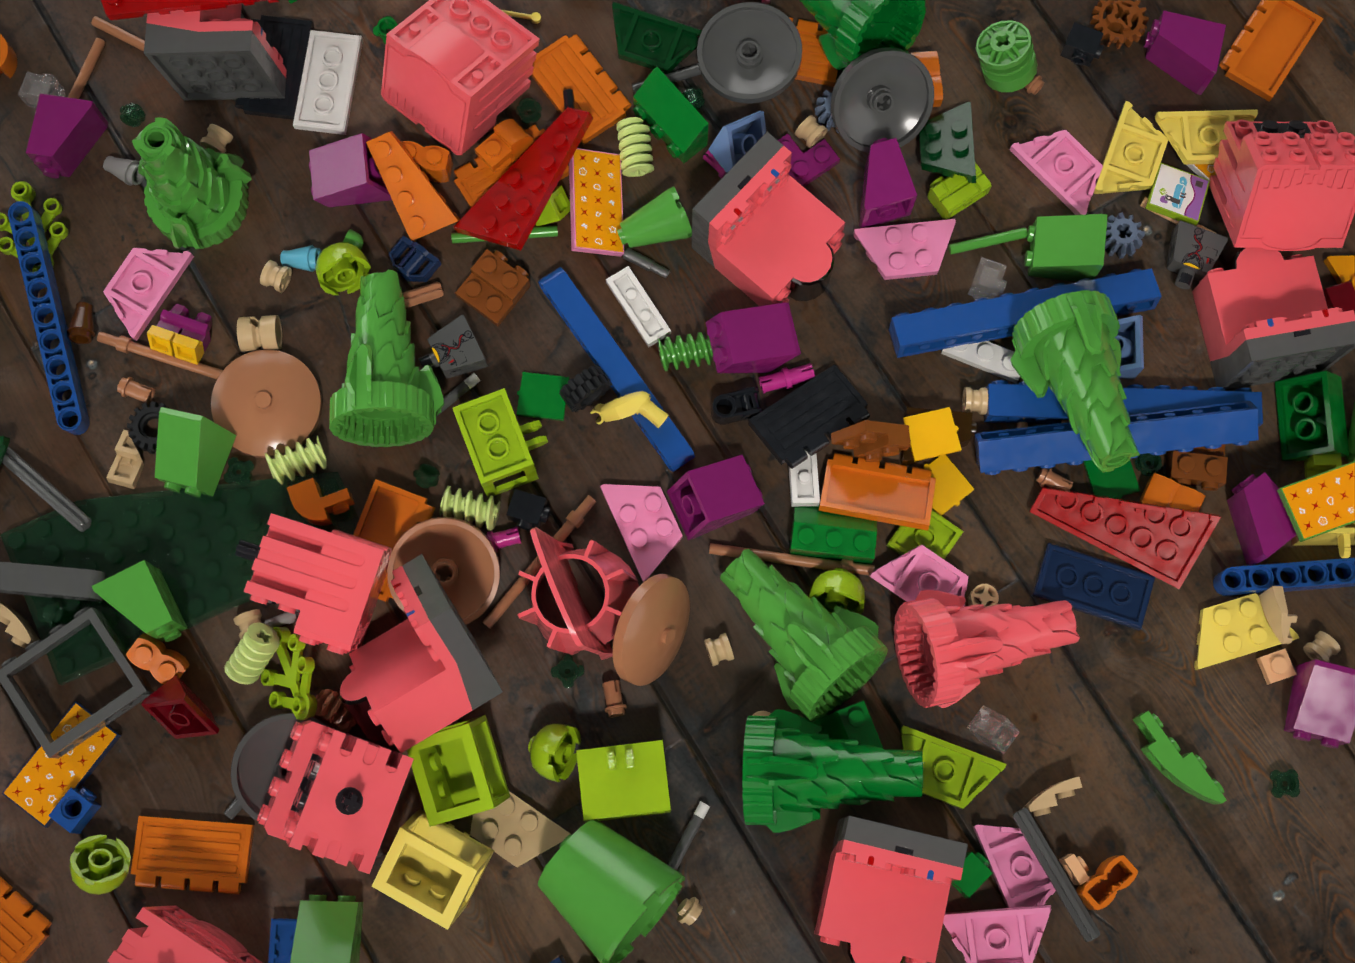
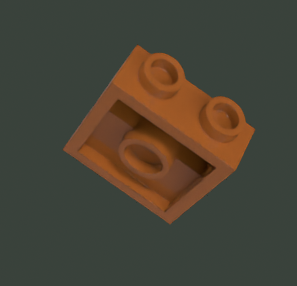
M486 249L470 269L471 274L455 294L456 297L498 327L531 285L527 278L529 274L522 267L516 265L513 268L506 263L508 259L500 251L495 250L492 253Z
M864 420L831 433L832 444L843 445L844 449H853L854 457L865 458L866 462H879L882 460V457L899 455L900 450L906 451L911 447L909 425Z
M1225 444L1216 449L1197 447L1190 452L1167 451L1166 477L1187 487L1196 485L1201 486V489L1205 491H1217L1218 488L1226 484L1228 457H1225Z

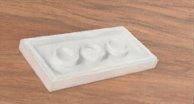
M316 30L310 31L293 121L294 129L346 135L363 44L362 36Z

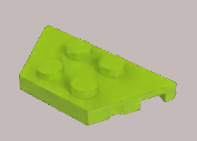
M904 725L901 727L903 750L923 751V795L964 809L979 792L1006 768L1007 764L910 727Z

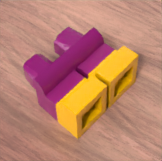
M175 304L170 311L163 309L158 324L156 326L152 325L147 332L150 349L170 356L175 354V358L198 365L211 342L209 332L212 326L211 316L200 312L193 320L188 318L189 310L179 304Z

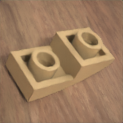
M0 601V622L8 625L5 632L13 636L11 641L26 648L31 643L39 640L30 624L13 608Z
M1080 777L1064 780L1044 789L1034 796L1023 808H1027L1029 812L1033 811L1034 817L1051 813L1050 807L1058 806L1055 794L1058 795V799L1074 796V789L1082 788Z

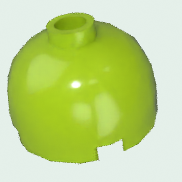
M345 242L332 244L323 249L318 255L315 265L320 287L331 295H339L338 292L347 290L348 294L359 290L361 276L366 277L369 275V270L371 269L364 253L357 246Z
M836 568L820 574L813 582L809 598L811 599L814 596L830 614H832L836 605L858 614L863 613L865 606L864 586L859 578L848 570Z
M550 724L543 727L531 738L528 745L532 767L542 777L560 782L559 779L566 780L570 776L577 763V753H574L576 744L581 745L578 729L566 724Z
M101 834L89 836L80 841L71 854L69 867L72 880L81 890L89 894L101 895L109 893L118 888L126 879L129 872L131 855L129 848L120 839L116 838V841L107 839V835Z

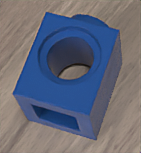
M85 787L82 789L70 788L48 816L69 833L80 834L100 809L101 805L95 801L97 796ZM80 801L82 810L80 814L75 816L72 812V807L75 802Z

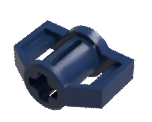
M405 236L389 252L394 270L409 282H427L442 264L437 257L429 253L424 247ZM407 248H410L411 250L397 265L396 261ZM425 261H429L419 275H414Z

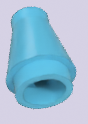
M313 245L283 250L280 255L282 266L314 272L318 255L322 251Z

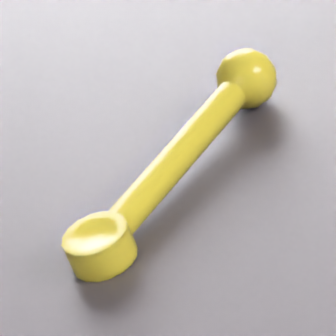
M502 10L508 16L529 19L534 24H538L541 21V15L538 12L525 14Z

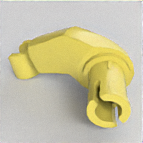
M644 391L627 394L606 404H597L590 412L591 414L598 413L600 415L596 420L597 424H602L604 421L620 420L635 413L637 415L640 413L658 429L669 416V414L656 406L650 400V394Z

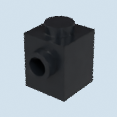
M1074 22L1060 56L1070 59L1074 64L1089 67L1093 58L1099 59L1104 44L1100 43L1104 33Z
M515 489L506 516L508 520L516 522L517 527L530 531L534 527L540 529L542 523H547L551 508L547 507L548 502L546 498Z

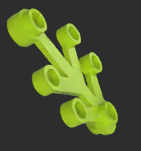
M25 181L16 182L11 188V195L16 201L26 202L32 207L31 202L35 199L36 193L29 183ZM25 188L23 193L18 194L20 189ZM49 198L43 204L45 212L41 216L44 232L47 231L55 216L62 212V205L55 198ZM52 204H57L54 210H49ZM29 212L22 215L23 221L28 218ZM0 213V220L5 219L4 223L0 225V231H7L12 234L9 218L5 214ZM54 222L49 228L51 237L47 241L52 266H54L52 258L54 251L61 240L68 236V228L62 222ZM58 228H63L60 234H55ZM2 237L0 239V251L5 255H13L18 258L14 241L9 237ZM32 237L27 241L29 243V246L34 244L35 237ZM6 243H11L8 249H3ZM34 265L32 268V272L38 271L41 265Z
M274 627L273 630L277 633L280 640V645L276 652L285 674L278 673L276 669H264L261 673V683L264 686L280 685L290 688L293 697H287L285 692L273 691L269 697L270 707L274 709H283L284 707L292 709L296 719L307 720L313 717L317 711V700L314 695H310L312 672L315 668L314 659L312 657H303L306 643L299 641L300 635L291 634L290 630L286 627ZM287 648H289L290 651H293L292 661ZM300 674H302L301 684L299 682Z

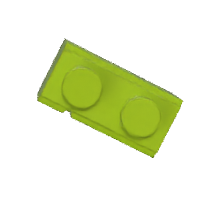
M976 162V183H969L967 177L954 174L953 178L947 177L946 179L941 176L931 183L927 197L943 220L950 219L989 193L992 187L991 182L982 173Z

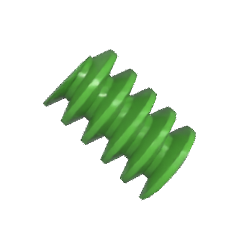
M698 332L696 341H694L691 334H687L685 342H683L680 335H676L674 344L670 337H666L664 345L661 344L658 338L660 360L665 371H668L670 363L674 365L676 370H679L681 361H683L686 368H690L691 360H694L697 367H700L703 358L707 365H711L713 352L708 334L707 339H705L702 332Z

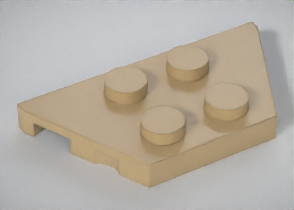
M509 791L510 798L496 808L473 814L470 835L518 868L561 843L571 833Z

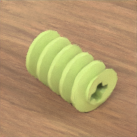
M629 117L616 124L619 150L621 151V170L623 171L622 174L627 177L643 176L654 171V166L648 164L653 161V156L647 154L652 151V146L647 144L651 141V136L647 135L650 127L642 124L643 119L638 117Z
M318 435L316 444L307 438L305 448L299 442H296V451L294 452L288 445L285 446V455H282L276 449L274 459L265 453L271 474L281 485L285 483V475L291 481L295 480V471L304 477L306 475V467L312 473H316L317 463L323 470L327 468V459Z
M448 485L441 500L440 516L443 514V517L452 518L454 515V518L463 520L465 518V521L473 524L475 521L477 528H482L486 523L487 530L492 531L498 519L501 502L499 501L498 504H494L493 495H490L487 502H484L483 493H479L475 500L471 490H469L465 497H462L461 488H458L453 495L451 493V486Z
M257 622L251 624L247 632H245L243 639L239 641L238 646L233 654H231L229 661L224 666L227 676L240 684L248 685L256 682L280 645L277 633L264 623Z

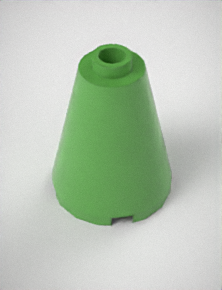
M674 186L668 188L620 222L621 229H618L617 233L622 245L628 243L629 248L692 237L691 225L684 207H682L681 202L678 200L680 198Z

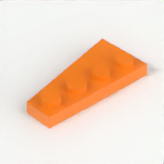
M393 131L366 142L411 241L460 220L457 214L453 213L446 204L447 201L430 183L427 175L416 165L413 157Z

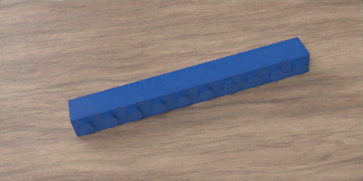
M1152 268L1146 270L1133 269L1125 274L1116 275L1111 273L1093 280L1084 278L1076 283L1066 285L1058 283L1050 288L1040 290L1039 288H1032L1024 293H1005L992 299L979 298L971 303H953L939 309L931 307L912 314L907 312L900 313L892 317L889 333L896 357L900 358L965 344L1010 337L1014 332V326L1017 325L1018 320L1025 313L1032 310L1038 304L1065 293L1082 290L1104 293L1109 297L1116 316L1155 309L1162 296Z
M996 380L986 387L988 389V409L986 415H984V422L1061 423L1062 420H1069L1050 387H1048L1045 396L1042 398H1037L1024 381L1019 382V384H1008L1007 381ZM1138 384L1123 388L1127 397L1123 402L1129 415L1251 401L1258 408V427L1263 424L1262 392H1252L1251 388L1225 391L1223 387L1198 390V387L1186 386L1180 390L1171 389L1167 385L1155 386L1154 389H1148Z
M1251 401L1129 415L1130 425L1128 426L1139 454L1163 455L1166 451L1171 450L1190 452L1197 447L1216 449L1220 448L1222 444L1232 443L1241 446L1249 444V441L1259 440L1258 408ZM1070 422L976 433L974 437L977 466L980 473L987 475H996L1002 470L1010 469L1021 472L1028 470V467L1036 466L1040 468H1053L1056 464L1061 463L1079 465L1083 461L1092 460L1079 433H1074Z

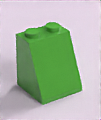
M1107 214L1037 217L1032 226L1029 225L1027 231V241L1031 243L1030 251L1027 250L1025 254L1024 266L1028 267V276L1074 282L1084 278L1095 279L1104 266Z
M161 407L158 420L155 478L165 483L164 488L177 493L184 489L186 494L198 498L201 497V494L213 496L236 435L204 416Z
M145 560L92 586L95 593L146 634L160 641L165 640V642L175 640L181 636L182 631L187 629L186 623L161 570Z
M309 895V900H300L290 963H359L363 902H355L356 896L338 895V901H326L327 895Z

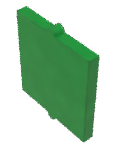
M522 372L520 390L517 391V396L519 397L517 416L564 421L566 403L560 396L559 391L563 389L562 387L565 384H568L570 378Z
M1092 460L1083 461L1093 495L1121 499L1122 496L1140 492L1130 460L1110 472H1102Z

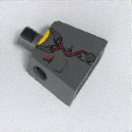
M1180 220L1171 234L1166 266L1169 271L1178 274L1175 285L1181 289H1190L1193 279L1196 281L1202 280L1207 275V272L1213 268L1228 238Z
M464 315L459 316L430 336L427 340L433 352L418 358L422 367L429 365L432 367V370L441 367L446 378L488 367Z

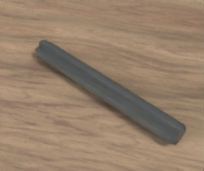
M8 446L2 463L80 532L89 529L92 525L91 518Z
M1027 808L1018 810L1013 814V819L1084 940L1089 942L1096 939L1100 935V931Z

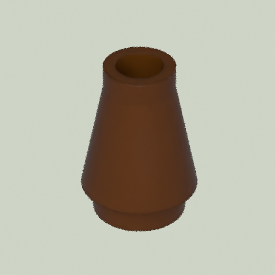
M78 302L76 304L67 330L69 339L74 343L88 344L95 337L92 314L93 306L89 303Z

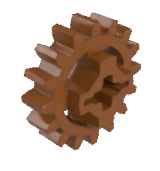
M1099 0L1097 6L1092 11L1093 16L1090 24L1095 25L1094 30L1104 33L1101 41L1106 39L1107 47H1110L1112 43H1116L1117 49H1120L1122 44L1125 43L1129 48L1133 41L1139 42L1147 29L1146 24L1149 20V17L1143 16L1147 10L1146 7H1138L1141 0H1136L1135 2L1131 0ZM1107 10V17L1103 19V13ZM1135 22V28L1131 30L1132 23Z

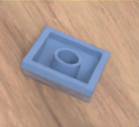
M764 111L755 112L723 126L708 150L726 173L766 133Z
M1141 315L1118 319L1120 329L1114 338L1119 340L1121 347V376L1119 379H1135L1144 369L1143 316Z

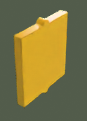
M950 407L903 418L904 425H909L910 448L914 462L962 450L957 434L959 428L954 424Z
M946 455L939 456L933 462L925 464L923 467L924 469L932 470L931 477L936 478L932 509L941 516L953 506L958 507L960 501L975 490Z

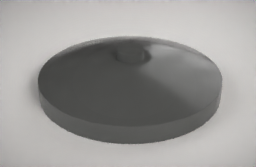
M756 2L731 5L715 14L703 28L697 46L698 65L705 82L720 96L738 103L764 102L784 92L796 78L802 61L800 34L788 16L770 5Z
M878 48L860 55L844 69L834 86L831 97V116L835 128L851 146L869 153L870 146L882 138H887L888 140L897 138L899 147L906 145L919 134L931 114L934 103V86L931 75L920 60L902 49Z
M294 713L271 716L257 723L243 736L234 752L230 774L232 788L239 804L256 821L262 805H268L271 795H269L268 789L273 777L285 779L288 770L280 767L279 761L284 749L290 750L293 739L290 738V734L295 722L301 723L305 721L296 719ZM313 717L308 718L309 720L325 725L323 722Z

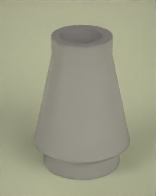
M108 156L104 160V170L110 172L129 186L139 185L144 179V176L138 172L139 161L115 158L113 156Z

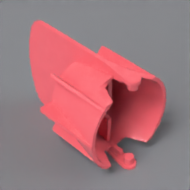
M532 528L530 532L542 568L536 577L522 571L518 573V575L533 582L531 593L533 608L517 614L519 619L537 625L544 638L548 641L547 647L569 655L586 650L598 654L601 660L612 657L613 649L608 642L614 638L616 627L625 605L639 587L638 580L630 566L619 556L594 540L589 541L587 549L573 550V544L559 542L539 528ZM572 558L591 564L603 579L605 599L602 609L593 620L580 597L577 581L568 562ZM544 576L547 578L568 629L557 627L547 621L538 608L537 594Z

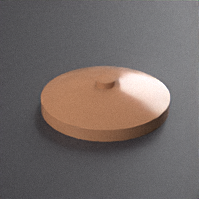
M257 350L238 357L221 372L212 391L211 412L214 423L236 435L233 443L235 449L253 457L265 458V453H267L271 458H274L276 449L282 455H285V446L288 445L292 451H295L296 442L303 445L306 439L312 436L321 417L322 395L316 378L299 359L277 350Z
M437 517L414 525L401 536L392 550L388 562L387 578L393 599L404 613V606L390 582L395 578L392 571L421 554L465 624L474 621L487 610L498 590L500 563L493 544L480 529L461 519Z
M667 574L654 575L636 589L625 605L619 618L613 641L614 667L619 677L624 681L637 686L650 684L667 670L677 655L687 630L690 614L689 594L681 580Z

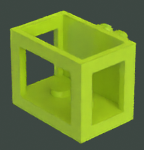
M505 388L452 408L487 498L490 495L495 496L539 479L529 451L548 443L547 437L538 436L528 441L524 440L523 435L540 429L542 427L541 422L536 420L519 426ZM522 471L526 474V476L497 487L493 484L495 481Z
M486 715L448 725L407 750L408 756L414 758L411 766L430 827L494 809L510 798Z
M663 740L576 750L583 819L586 823L596 819L604 821L671 812Z

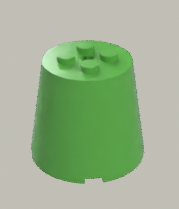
M597 819L590 820L573 835H568L559 846L560 849L545 865L538 881V887L600 963H620L633 951L634 947L631 946V943L640 934L646 937L662 918L682 888L680 883L685 880V877Z

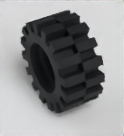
M591 366L588 370L585 369L581 374L578 373L575 375V378L570 379L568 384H565L562 387L563 389L559 391V394L572 412H578L580 409L583 410L586 406L592 405L595 400L598 401L600 396H604L606 391L611 388L612 383L600 366Z
M151 402V405L147 403L141 404L143 408L140 410L137 407L134 409L137 414L135 416L130 415L129 417L132 423H127V428L131 431L128 432L129 437L133 439L132 441L138 447L150 454H154L157 450V437L147 436L145 427L150 420L159 419L161 407L169 408L161 402L160 404Z

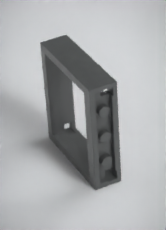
M93 607L81 609L73 616L75 619L68 624L56 626L49 632L50 636L46 639L31 643L25 648L26 652L18 658L16 656L1 664L0 683L49 758H61L154 692L140 669L127 658L126 653L128 651L101 610ZM92 623L133 687L54 741L13 676Z

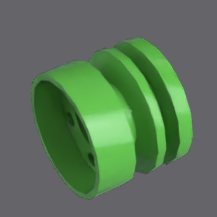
M1007 20L991 24L982 31L977 39L976 52L986 84L999 92H1014L1027 86L1035 77L1038 66L1028 28L1022 23Z

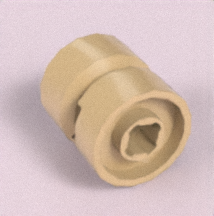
M255 316L239 317L237 320V339L241 352L257 351L260 347L264 350H281L282 326L279 316H262L260 320H257Z

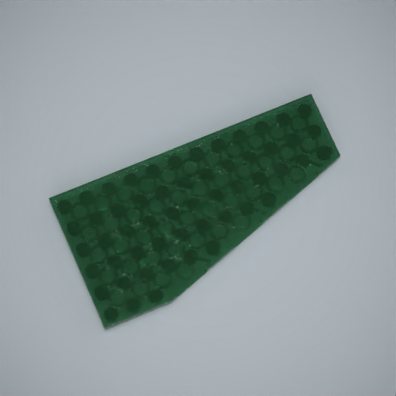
M337 471L310 474L304 477L295 476L293 481L285 477V483L282 485L276 479L219 484L213 496L201 494L200 498L186 494L184 492L185 489H181L180 493L165 490L77 500L73 503L92 520L91 527L84 532H80L54 510L0 534L11 563L96 570L107 573V578L145 560L161 570L186 623L187 629L251 601V594L245 593L244 589L247 581H250L253 576L254 570H252L254 562L235 556L236 547L240 539L260 545L262 537L268 533L269 525L267 523L271 513L329 532L339 530L351 535L354 534L359 517L354 506L351 505L349 510L344 513L329 514L333 524L326 526L314 525L306 521L295 510L291 502L287 487L314 478L319 484L323 497L345 489L343 480ZM24 595L41 641L50 636L49 632L60 624H68L75 619L73 616L78 611L86 607L101 610L127 651L137 638L145 633L104 599L102 602ZM92 623L46 653L59 685H65L116 662Z

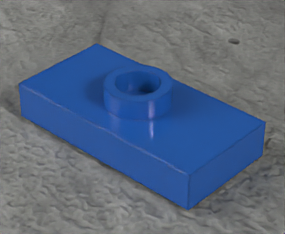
M271 919L268 963H290L297 919Z

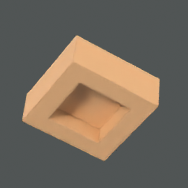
M1286 648L1257 658L1267 685L1297 675Z
M1067 854L1059 859L1074 885H1082L1090 879L1086 873L1089 871L1088 866L1080 856L1076 857L1075 854Z

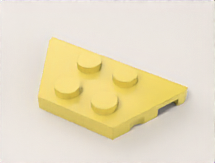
M1128 101L1123 105L1103 162V168L1096 183L1094 194L1148 190L1153 186L1168 139L1162 132L1156 130L1146 117L1141 118L1132 109L1133 105Z
M1258 110L1157 112L1155 120L1184 165L1214 164L1215 158H1218L1220 140H1227L1223 131L1226 121H1254L1258 115Z
M1256 593L1200 610V632L1197 636L1198 653L1194 668L1199 670L1281 645L1265 617L1260 598ZM1290 627L1292 641L1299 639L1298 634Z

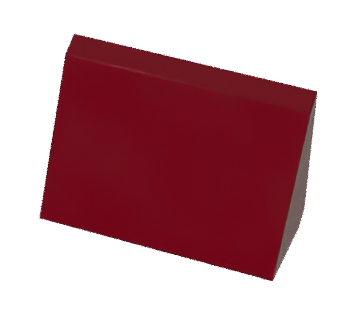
M177 675L141 703L175 739L215 735L220 730L210 709Z

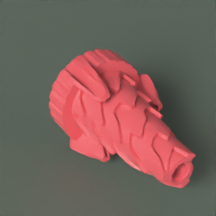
M922 590L914 601L904 602L900 605L895 615L894 624L895 651L903 680L909 693L924 708L934 706L941 708L949 707L980 684L979 678L1003 673V668L1021 664L1023 659L1050 654L1051 648L1074 644L1080 639L1076 632V619L1072 611V605L1067 600L1021 607L1020 605L1012 606V604H997L984 607V604H976L963 607L966 602L963 596L938 590Z

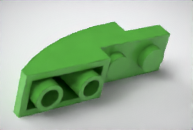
M1146 711L1132 719L1149 742L1140 750L1166 778L1185 792L1213 805L1222 804L1227 801L1223 795V787L1216 779H1211L1206 772L1207 766L1202 758L1194 755L1193 752L1181 756L1179 745L1173 738H1168L1162 730L1164 727L1163 723L1157 715Z

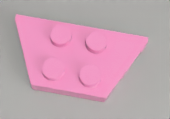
M1067 130L1055 132L1051 136L1036 137L1033 141L1019 144V142L1014 143L1011 146L1010 151L1075 215H1086L1103 165Z
M947 219L854 229L853 234L854 238L859 240L865 248L866 255L871 262L877 265V270L884 280L937 275L956 220Z
M133 248L103 291L128 330L129 335L137 341L194 258L193 254L189 251L174 253L161 249L149 251L145 248Z
M603 484L600 486L601 491L640 578L644 582L650 578L653 571L680 542L683 535L661 487Z
M923 545L917 546L874 570L869 575V577L906 602L914 601L922 590H938L965 597L969 577Z
M973 826L985 857L990 863V869L993 872L1007 908L1044 906L1046 900L1056 890L1021 830L1013 827Z
M1051 905L946 912L943 924L952 936V941L957 949L963 953L966 963H1033L1052 909Z

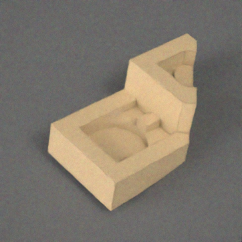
M123 430L115 447L117 455L106 478L109 483L135 489L144 463L132 439L129 437L128 431Z
M1272 586L1259 595L1261 606L1273 633L1281 644H1290L1293 639L1290 634V625L1297 622L1298 616L1296 614H1288L1283 586Z

